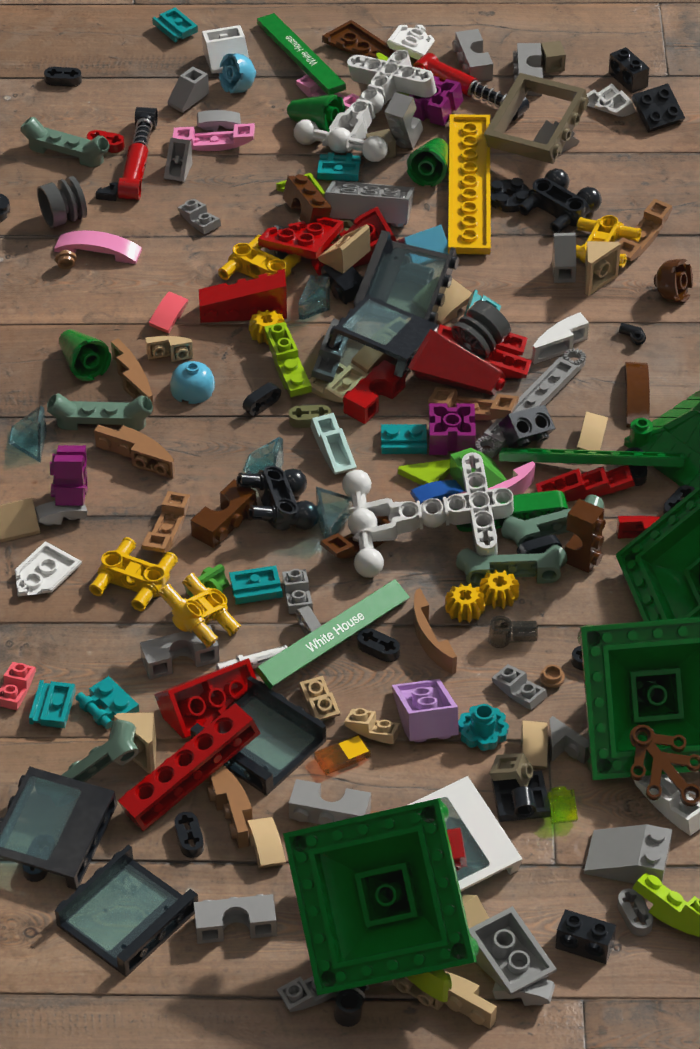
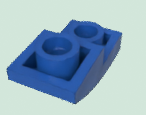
M442 480L416 487L411 490L410 494L415 501H420L421 505L427 499L434 498L442 501L443 497L448 498L464 490L456 480Z

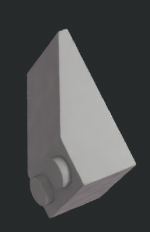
M644 824L594 830L584 874L635 884L647 872L659 878L663 883L672 829Z
M513 906L469 928L470 936L477 941L479 946V952L476 957L477 964L510 996L557 971Z

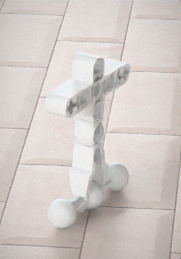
M406 50L395 51L387 61L363 55L351 56L347 61L351 79L355 82L368 84V89L364 90L359 99L345 112L337 114L329 127V132L319 130L316 123L309 119L299 121L294 128V137L297 142L302 145H311L316 140L321 141L323 146H329L336 153L349 152L351 149L362 151L364 157L371 162H379L385 158L388 147L383 138L370 136L364 140L367 128L372 123V119L376 117L375 114L381 111L383 105L397 91L426 98L433 96L437 91L433 73L426 69L412 67L409 53Z
M473 452L467 453L462 458V475L466 493L454 494L448 498L443 497V502L434 498L425 500L421 505L420 501H416L417 503L412 501L393 502L390 498L367 502L366 495L370 492L372 484L370 477L362 470L349 471L343 478L342 488L346 495L352 498L353 507L348 509L349 513H351L348 519V527L354 535L353 541L359 542L360 548L354 559V567L358 574L363 577L372 578L377 576L383 569L384 559L381 553L374 549V541L395 540L398 534L412 532L418 528L423 529V524L430 528H436L445 521L446 526L449 523L453 525L471 523L476 553L480 556L497 555L498 545L494 520L507 518L512 515L514 511L512 491L507 488L488 490L483 459L479 454ZM376 516H389L390 523L377 526L378 520Z

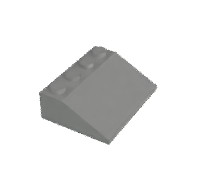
M333 180L325 191V199L332 207L329 218L336 220L350 219L354 223L353 221L358 216L378 207L387 223H391V226L403 227L410 218L415 187Z

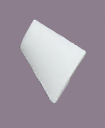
M610 84L598 93L595 89L587 93L589 99L587 106L621 117L635 113L634 104L622 90L619 91L613 84Z

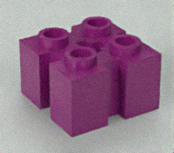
M434 76L437 91L433 96L426 98L409 94L410 97L414 98L417 107L413 117L419 118L421 121L428 118L430 123L445 126L449 121L450 114L456 111L463 102L461 84L449 79L441 82L439 77Z
M429 403V455H447L448 451L459 452L468 448L475 449V404L456 403V407H447V403Z
M58 445L57 452L53 453L52 461H50V476H53L51 497H55V506L84 505L85 495L88 490L86 445Z

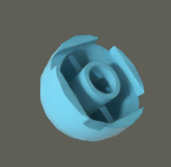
M238 53L226 54L220 63V67H223V73H219V79L225 92L242 93L252 86L256 77V70L248 57Z
M188 361L180 364L173 371L170 391L176 400L182 402L183 399L189 401V404L204 402L212 396L215 389V380L212 371L205 364L197 361Z

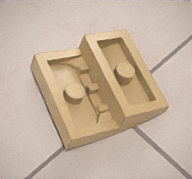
M440 276L429 283L412 300V304L425 314ZM453 278L450 287L445 290L444 304L442 307L439 306L437 311V323L439 325H443L456 318L458 310L468 304L472 294Z
M340 363L334 380L331 383L314 377L309 379L312 386V393L331 401L343 403L345 393L352 390L368 374L352 363L348 367Z

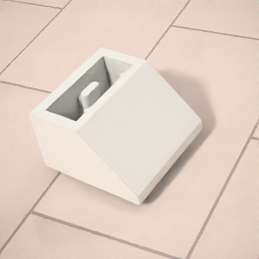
M240 25L202 31L203 52L212 74L223 73V67H220V63L226 54L238 53L249 58L245 35Z

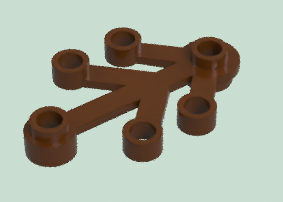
M647 725L635 726L630 732V742L636 748L634 765H632L630 770L631 778L640 781L645 777L646 768L643 764L647 751L653 758L650 784L646 789L647 798L655 801L661 797L662 788L660 782L663 770L680 791L682 803L689 807L696 806L700 802V788L695 784H687L673 765L687 766L690 771L697 772L700 770V756L697 754L687 756L661 752L656 745L671 746L673 751L682 752L686 747L685 737L682 735L668 736L655 734L653 729ZM644 735L646 736L647 740L640 741L638 739V736ZM679 740L683 745L678 747L674 744V741ZM697 760L699 765L692 766L690 761ZM635 769H640L643 773L641 775H636L633 771ZM655 788L659 793L652 795L649 790ZM693 794L695 799L688 800L686 795Z

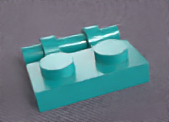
M333 152L320 154L317 179L359 181L361 156H353V153L335 155Z
M109 676L89 688L91 697L86 696L83 692L78 693L75 697L80 703V708L84 712H89L93 716V720L106 729L112 727L113 721L111 719L117 713L139 712V704ZM101 705L104 709H99L97 706Z

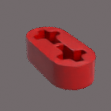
M92 130L87 134V139L89 140L94 139L98 135L105 137L109 142L108 152L119 153L125 148L124 137L120 134L101 130Z

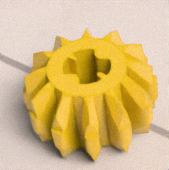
M266 310V312L258 311L257 314L252 315L249 324L252 340H258L259 344L266 342L268 345L264 327L285 322L282 314H277L276 310L272 312Z
M495 569L493 574L486 572L485 577L480 581L479 588L481 593H484L485 605L492 604L493 609L500 606L504 610L506 605L513 606L514 601L518 600L520 584L515 579L514 574L507 575L505 570L502 573H498Z
M460 583L459 588L452 586L450 592H447L445 596L446 613H449L451 619L458 618L459 623L462 620H467L469 623L472 619L479 620L480 614H483L485 611L484 593H481L479 587L472 588L471 583L468 586Z

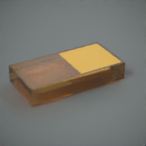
M359 734L314 752V758L325 775L371 757V751Z

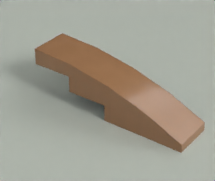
M119 338L111 341L112 358L117 362L118 374L123 378L124 390L134 399L141 395L146 396L153 405L150 385L140 363Z

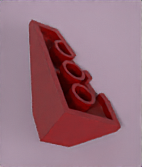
M378 207L358 216L353 221L354 225L347 231L343 230L339 234L340 237L335 241L337 242L345 234L366 224L370 227V251L352 267L370 262L382 230L390 232L392 241L397 242ZM330 244L322 253H324L333 244ZM318 258L312 259L311 263L320 278L321 267L326 264L320 262Z
M247 658L158 692L154 696L163 719L182 738L191 736L190 729L196 723L206 727L227 710L226 708L248 690L247 678L252 676L256 679L251 662Z

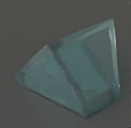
M310 276L298 303L299 319L304 320L330 310L329 277Z
M40 405L13 425L8 441L9 444L38 462H41L47 432L44 407Z
M278 437L250 453L243 470L247 474H257L259 470H264L265 467L271 465L282 468L284 463L283 439Z
M316 487V506L319 512L318 524L324 539L338 533L351 515L348 509L352 507V498Z

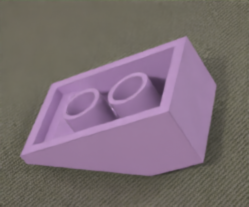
M440 679L392 685L402 726L409 741L424 742L430 738L448 739L453 735H459L458 707Z

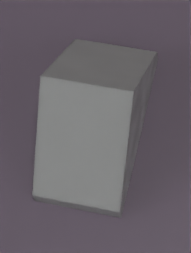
M170 137L164 179L184 182L193 164L191 141Z

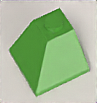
M468 448L450 454V475L464 491L462 458L470 452L477 453L482 457L488 488L507 480L493 459L484 453Z

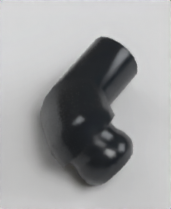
M626 323L620 324L619 333L630 336L634 344L641 345L645 342L646 335L641 327Z

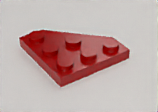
M321 217L316 218L315 223L306 224L305 221L288 224V228L285 229L267 228L258 238V246L269 250L286 252L291 255L303 256L307 259H317L344 229V221Z

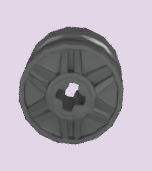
M74 176L67 177L65 180H58L57 186L51 182L37 187V198L41 213L50 228L66 224L67 218L71 222L76 221L77 218H86V200L81 186Z
M478 300L467 310L466 316L461 317L459 322L452 326L451 332L456 342L462 348L485 360L490 355V352L496 349V344L502 343L510 334L511 327L505 316L497 308L486 301Z

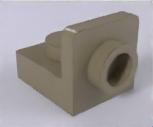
M524 753L496 755L489 774L493 781L516 779L520 787L528 786L530 778L533 776V767Z

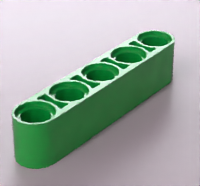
M559 490L513 495L514 511L511 516L528 520L568 509L564 493ZM505 518L494 520L495 529L502 528ZM471 523L457 525V529L462 532L472 531Z

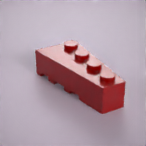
M285 269L277 270L278 273L268 275L267 273L258 275L259 278L246 281V278L239 279L235 284L231 285L223 283L199 289L200 323L248 321L258 311L266 312V310L269 312L276 310L277 314H282L283 318L287 319Z

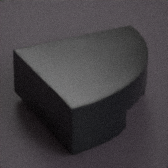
M118 182L109 183L110 186L99 188L95 193L96 199L116 201L118 197Z

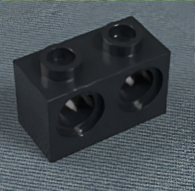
M626 47L610 53L608 73L631 93L648 87L650 68Z
M545 404L510 413L498 423L509 448L517 445L519 448H522L535 440L537 443L543 442L556 429Z
M565 909L557 928L555 948L607 964L615 942L616 925Z

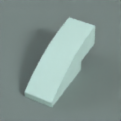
M334 413L312 418L310 427L334 475L355 470L357 466L343 429L339 428Z

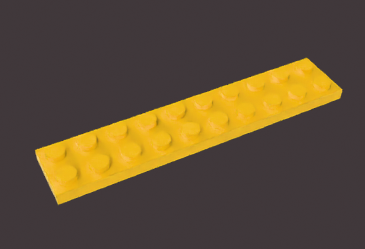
M450 114L448 254L451 247L455 248L456 254L482 255L491 253L490 147L487 146L484 136L490 124V115Z

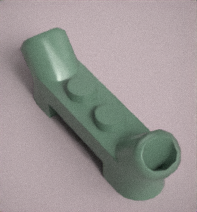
M35 117L27 119L20 128V131L28 139L31 150L44 154L47 149L79 157L80 164L88 167L100 166L104 161L103 155L109 150V142L103 136L98 135L92 140L46 128Z
M57 393L48 400L47 412L56 417L57 426L65 430H78L79 424L124 425L139 431L146 426V418L152 414L153 405L151 400L143 395L138 396L130 403L69 401Z
M588 495L584 499V501L604 509V502L599 496ZM571 508L528 520L509 516L505 518L502 524V536L515 541L517 547H519L523 542L570 532L566 530L567 514Z
M552 545L544 553L483 556L469 548H465L458 553L456 558L457 568L465 572L466 581L473 586H480V581L485 577L486 572L493 574L495 569L498 573H502L505 570L507 575L514 574V577H536L537 584L553 583L561 577L560 568L567 562L566 551L558 545Z
M117 719L113 721L108 741L102 746L93 748L89 755L81 761L72 763L68 768L69 770L61 776L85 782L112 762L124 766L139 753V749L133 742L136 732L135 725L125 720ZM38 778L35 783L37 794L51 798L56 808L68 806L77 800L81 794L79 790Z

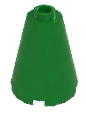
M335 94L292 100L287 107V114L291 120L299 122L309 119L316 123L319 130L327 132L330 131L329 127L337 114L345 112L343 99Z
M434 138L410 154L407 159V173L412 181L420 186L431 185L430 187L442 182L447 174L448 144L441 138Z
M72 329L66 330L60 335V348L75 377L82 381L95 380L94 377L99 374L102 376L107 371L112 357L109 347L103 341Z

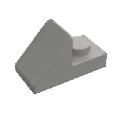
M552 716L549 719L548 731L551 761H554L565 751L570 757L585 764L590 757L589 740Z

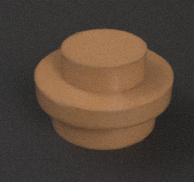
M62 250L55 256V262L62 269L72 268L77 260L76 254L69 250Z
M547 665L540 673V681L547 687L556 688L564 683L565 674L557 665Z

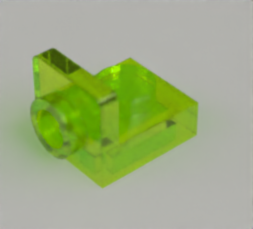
M565 786L552 788L547 793L551 810V824L577 822L578 816L574 789L567 790Z

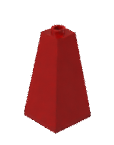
M432 329L429 330L408 366L413 375L419 379L495 395L497 391L500 392L506 382L504 379L506 376L502 371Z

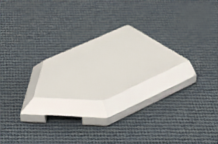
M399 25L388 39L387 45L395 51L406 50L410 57L419 60L428 52L435 40L431 35L426 34V29L423 25H416L415 28Z
M45 541L15 569L18 597L53 592L82 564V561Z

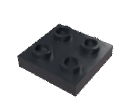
M668 83L633 94L631 97L648 133L682 122L685 119Z
M533 771V776L530 778L528 786L521 787L516 779L493 781L491 778L499 822L550 817L551 810L542 771Z

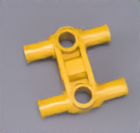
M612 215L603 216L598 220L580 217L577 223V230L591 232L587 241L618 242L623 237L639 242L641 238V228L624 226L622 222L618 221L617 217ZM587 241L582 246L576 245V258H579L583 263L586 262ZM620 254L619 266L622 268L625 267L627 261L626 254Z
M257 235L249 243L234 245L233 253L229 256L228 262L218 269V275L223 280H228L231 275L239 271L256 279L259 278L258 275L267 273L268 275L278 273L277 270L285 269L287 282L291 269L301 261V256L288 254L284 259H279L261 250L263 247L258 246V238L261 235Z
M124 537L116 550L108 551L102 555V564L98 568L97 577L89 586V591L95 596H101L109 583L138 592L131 601L132 607L137 611H144L152 598L160 597L158 593L162 591L161 589L169 581L170 571L177 564L178 558L174 553L166 552L159 564L155 565L129 556L136 548V543L131 538Z
M191 573L182 581V584L194 595L193 597L183 599L170 583L161 589L162 591L158 593L172 608V621L175 626L184 632H194L206 648L213 645L219 638L206 625L207 623L217 621L229 636H232L241 628V625L228 612L226 596L218 589L206 588L194 573Z

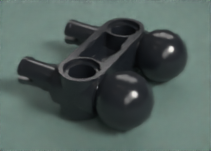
M555 168L548 171L544 178L534 181L533 188L528 193L529 197L518 205V210L522 215L526 216L534 208H541L557 218L550 223V229L554 233H560L568 225L577 226L580 217L586 218L588 213L598 210L602 203V197L600 192L593 187L582 188L577 195L567 190L570 183L568 174L562 169Z
M271 465L265 467L264 470H259L257 474L238 473L236 478L237 487L256 488L263 506L250 505L248 510L249 520L268 521L275 529L282 531L290 529L291 526L307 530L313 528L318 523L319 510L317 506L307 500L297 503L295 497L300 496L307 488V479L301 470L291 468L283 471L281 468Z

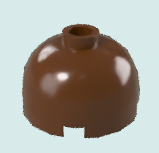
M674 259L664 262L654 276L655 287L659 294L668 301L686 302L690 297V294H687L688 288L693 286V274L690 264L685 263L686 259Z

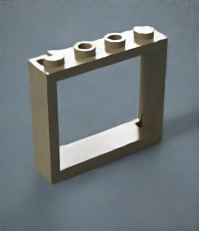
M519 73L484 133L487 146L554 164L558 155H561L566 141H569L574 127L579 124L582 113L587 109L589 99L586 89ZM528 91L571 101L570 106L547 145L504 134Z

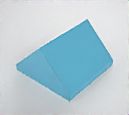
M442 225L397 240L399 243L448 254V242ZM412 254L405 255L410 258L411 263L421 266L436 262V260Z

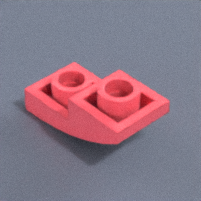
M169 291L152 315L149 326L169 334L176 320L180 319L189 300Z
M12 662L3 675V685L0 688V707L18 710L32 683L36 667Z

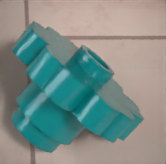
M488 704L470 707L469 713H462L458 721L461 741L470 748L478 746L482 751L495 749L498 743L506 741L509 733L506 715L498 708H492Z

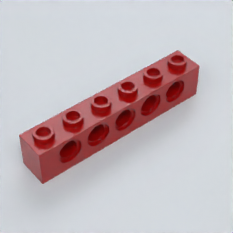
M236 703L233 704L117 801L125 814L142 831H145L261 733L257 725Z

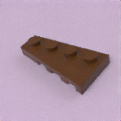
M352 20L322 35L323 43L353 55L376 58V53H381L389 58L395 52V50L388 47L386 42Z

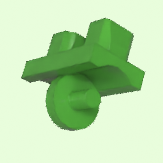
M221 564L214 568L207 567L202 571L201 576L198 577L206 588H215L222 593L223 589L230 586L225 576V568ZM184 585L186 593L190 598L194 595Z

